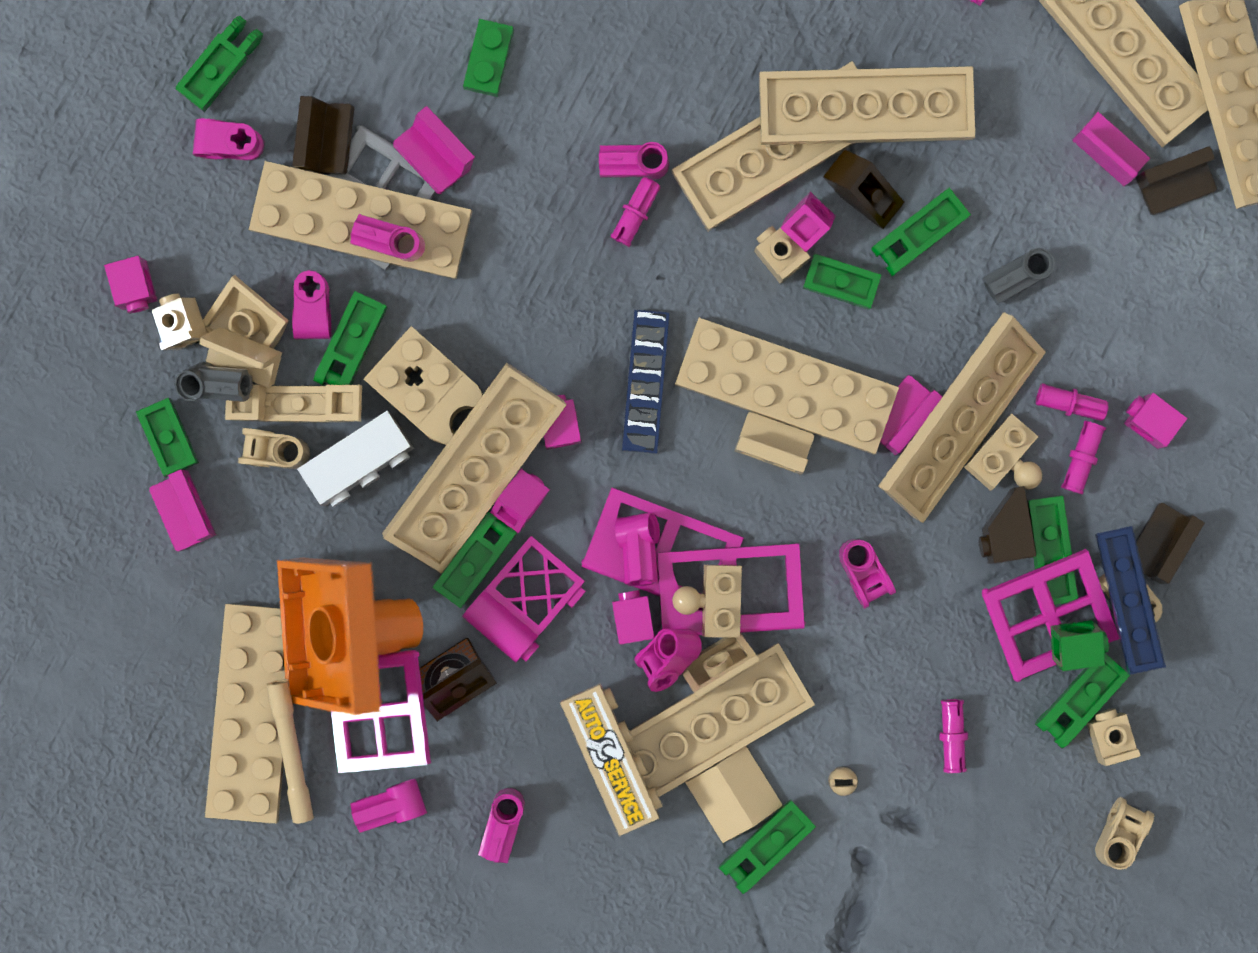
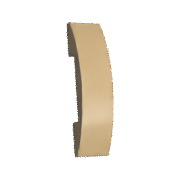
M253 385L248 400L244 402L226 400L225 420L361 421L362 386H271L267 388L262 385Z

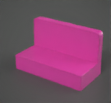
M427 106L416 114L413 126L393 142V147L437 194H442L468 173L475 158Z
M1099 112L1072 139L1074 143L1123 186L1131 182L1138 175L1141 168L1151 159Z
M912 376L905 377L898 386L899 389L880 441L894 455L899 454L943 397L935 390L928 391Z
M180 469L169 474V479L149 488L176 551H182L216 536L189 471Z

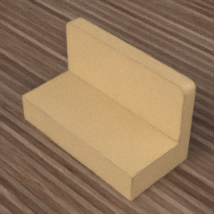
M221 327L201 336L200 345L209 348L206 362L216 367L247 369L248 373L252 376V382L267 388L275 384L282 352Z
M749 412L739 436L735 452L801 475L804 473L808 462L807 456L814 435Z

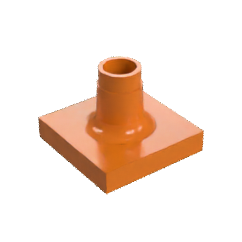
M303 557L277 560L285 679L289 681L292 703L350 716L381 712L377 656L395 653L402 649L415 648L420 644L423 636V619L416 602L410 598L374 600L371 563Z

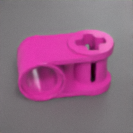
M196 119L193 146L194 156L216 160L236 159L250 161L255 160L263 153L265 147L264 140L249 125L215 119ZM246 136H248L251 142L245 143L244 148L239 146V142L245 141Z
M304 271L296 277L293 286L294 308L292 325L294 339H330L332 322L328 282L316 271ZM311 279L317 285H320V290H315L312 297L303 290L304 286L310 284Z
M851 539L842 544L839 550L840 562L850 580L851 587L858 601L864 609L868 608L869 603L887 593L890 595L896 593L888 573L881 565L873 547L864 540ZM856 545H860L865 551V559L859 565L851 564L848 559V552Z
M662 629L644 649L637 653L634 661L638 667L643 668L649 679L647 685L651 691H662L676 682L683 671L699 657L702 649L701 639L692 630Z

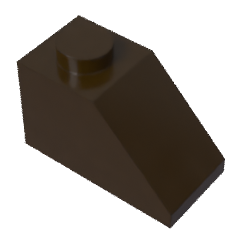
M847 150L841 153L823 176L842 199L881 229L886 227L905 203L871 161Z
M1025 486L1011 488L982 528L983 536L979 537V549L982 558L987 557L988 564L1036 557Z

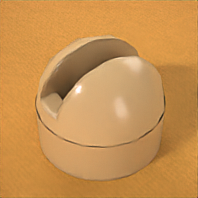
M837 767L829 775V786L837 795L848 796L856 790L858 779L850 768ZM835 779H852L853 784L835 786Z

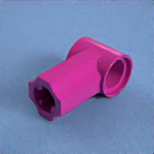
M648 142L644 145L600 146L599 171L601 178L646 177L657 180L665 176L669 170L670 164L667 151L659 143ZM653 153L660 155L663 158L660 166L654 169L644 166L643 163L646 156Z
M358 214L354 222L350 241L352 245L396 257L407 262L418 260L425 251L423 237L409 227L398 226ZM406 235H412L415 241L414 248L409 253H401L398 247L400 239Z
M645 513L617 518L615 534L619 546L623 549L625 584L628 586L653 585V583L658 582L655 544L660 539V528L656 515L654 513Z
M416 779L386 788L385 792L356 800L350 804L352 817L359 833L394 821L396 823L405 822L427 813Z
M502 789L493 799L478 855L486 860L497 863H508L525 805L522 794L516 789ZM504 799H511L517 804L518 810L511 815L504 814L500 811L498 803Z

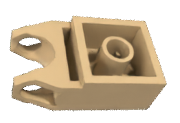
M412 326L364 378L370 386L426 436L443 445H447L454 435L452 425L455 416L462 410L473 409L483 396L480 387ZM422 370L423 372L420 375L423 379L422 384L417 386L413 383L412 386H409V374L412 371Z

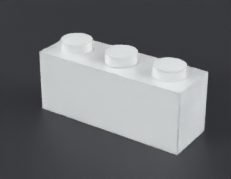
M386 411L297 470L320 505L326 506L330 503L332 507H335L350 497L348 491L360 484L362 488H365L379 479L380 475L378 472L386 466L390 465L394 469L410 458L408 452L414 448L393 415Z

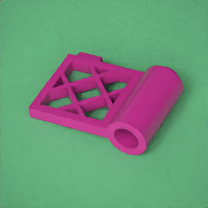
M530 536L487 588L462 615V618L515 663L520 658L527 662L539 647L535 642L538 636L566 604L572 608L586 592L581 588L585 581ZM531 547L543 556L544 570L523 572L522 557ZM548 561L557 569L548 570ZM518 563L519 572L509 573ZM564 574L574 584L565 594L550 595L549 575ZM544 575L546 595L525 597L524 577ZM519 577L521 597L506 598L496 590L504 578ZM551 599H560L552 609ZM526 601H547L548 615L539 625L527 616ZM513 602H522V611Z

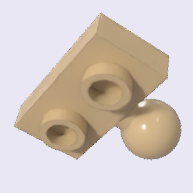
M1010 414L964 468L990 491L997 486L1010 470L1014 472V480L1019 487L1025 486L1026 490L1034 489L1042 481V470L1036 463L1030 461L1023 462L1020 458L1038 436L1017 417Z
M704 565L703 594H699L695 588L690 586L681 587L674 593L672 602L674 608L679 613L690 615L699 608H703V637L740 638L742 566Z

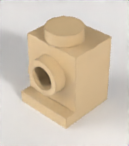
M771 226L757 237V241L760 244L755 248L754 252L780 284L808 263L811 258L781 228L776 230ZM778 244L785 245L787 254L784 256L777 255L774 247Z
M180 294L168 295L159 300L160 307L152 310L162 340L159 343L161 350H181L200 342L201 336L207 334L195 298H181Z
M1115 708L1097 712L1095 714L1096 719L1087 723L1098 763L1109 766L1141 756L1139 749L1136 747L1127 714L1117 713ZM1113 730H1118L1120 739L1116 743H1112L1109 739V735Z

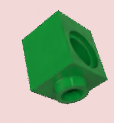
M1093 620L1050 626L1052 659L1062 671L1105 666L1104 653L1109 651L1108 637L1106 632L1102 631Z

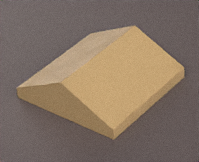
M234 275L204 317L203 322L207 333L221 327L274 349L279 343L289 320Z
M740 633V638L724 637L701 651L699 657L682 674L695 696L699 698L760 660Z
M746 746L685 782L722 843L756 826L783 806Z

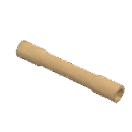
M287 679L276 680L268 683L267 688L272 714L275 717L288 785L287 795L293 823H305L313 820L314 816L300 756L289 681Z

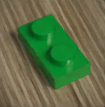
M479 19L463 83L465 90L498 97L514 32L513 26Z
M814 253L803 289L870 310L881 274Z
M166 398L136 411L163 477H168L171 473L180 469H187L199 463L171 398Z

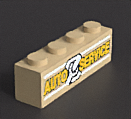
M600 683L562 700L560 704L619 836L659 819L657 809L663 807L656 789L654 787L648 789L642 776L648 774L640 754L632 755L628 743L633 741L626 722L618 723L613 710L618 708V704L611 689L603 690Z

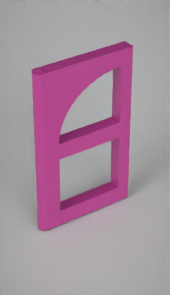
M611 488L586 556L581 562V567L625 583L623 550L619 546L615 534V523L621 503L647 513H654L657 517L667 520L655 551L658 582L647 586H633L659 597L657 553L671 551L680 525L726 542L725 548L741 547L744 538Z
M799 543L658 552L662 629L692 630L698 635H702L703 611L698 609L693 614L684 615L676 611L673 606V595L679 589V586L675 579L672 563L721 560L722 565H737L736 559L783 555H785L788 611L741 614L740 633L804 629L806 623L803 610Z

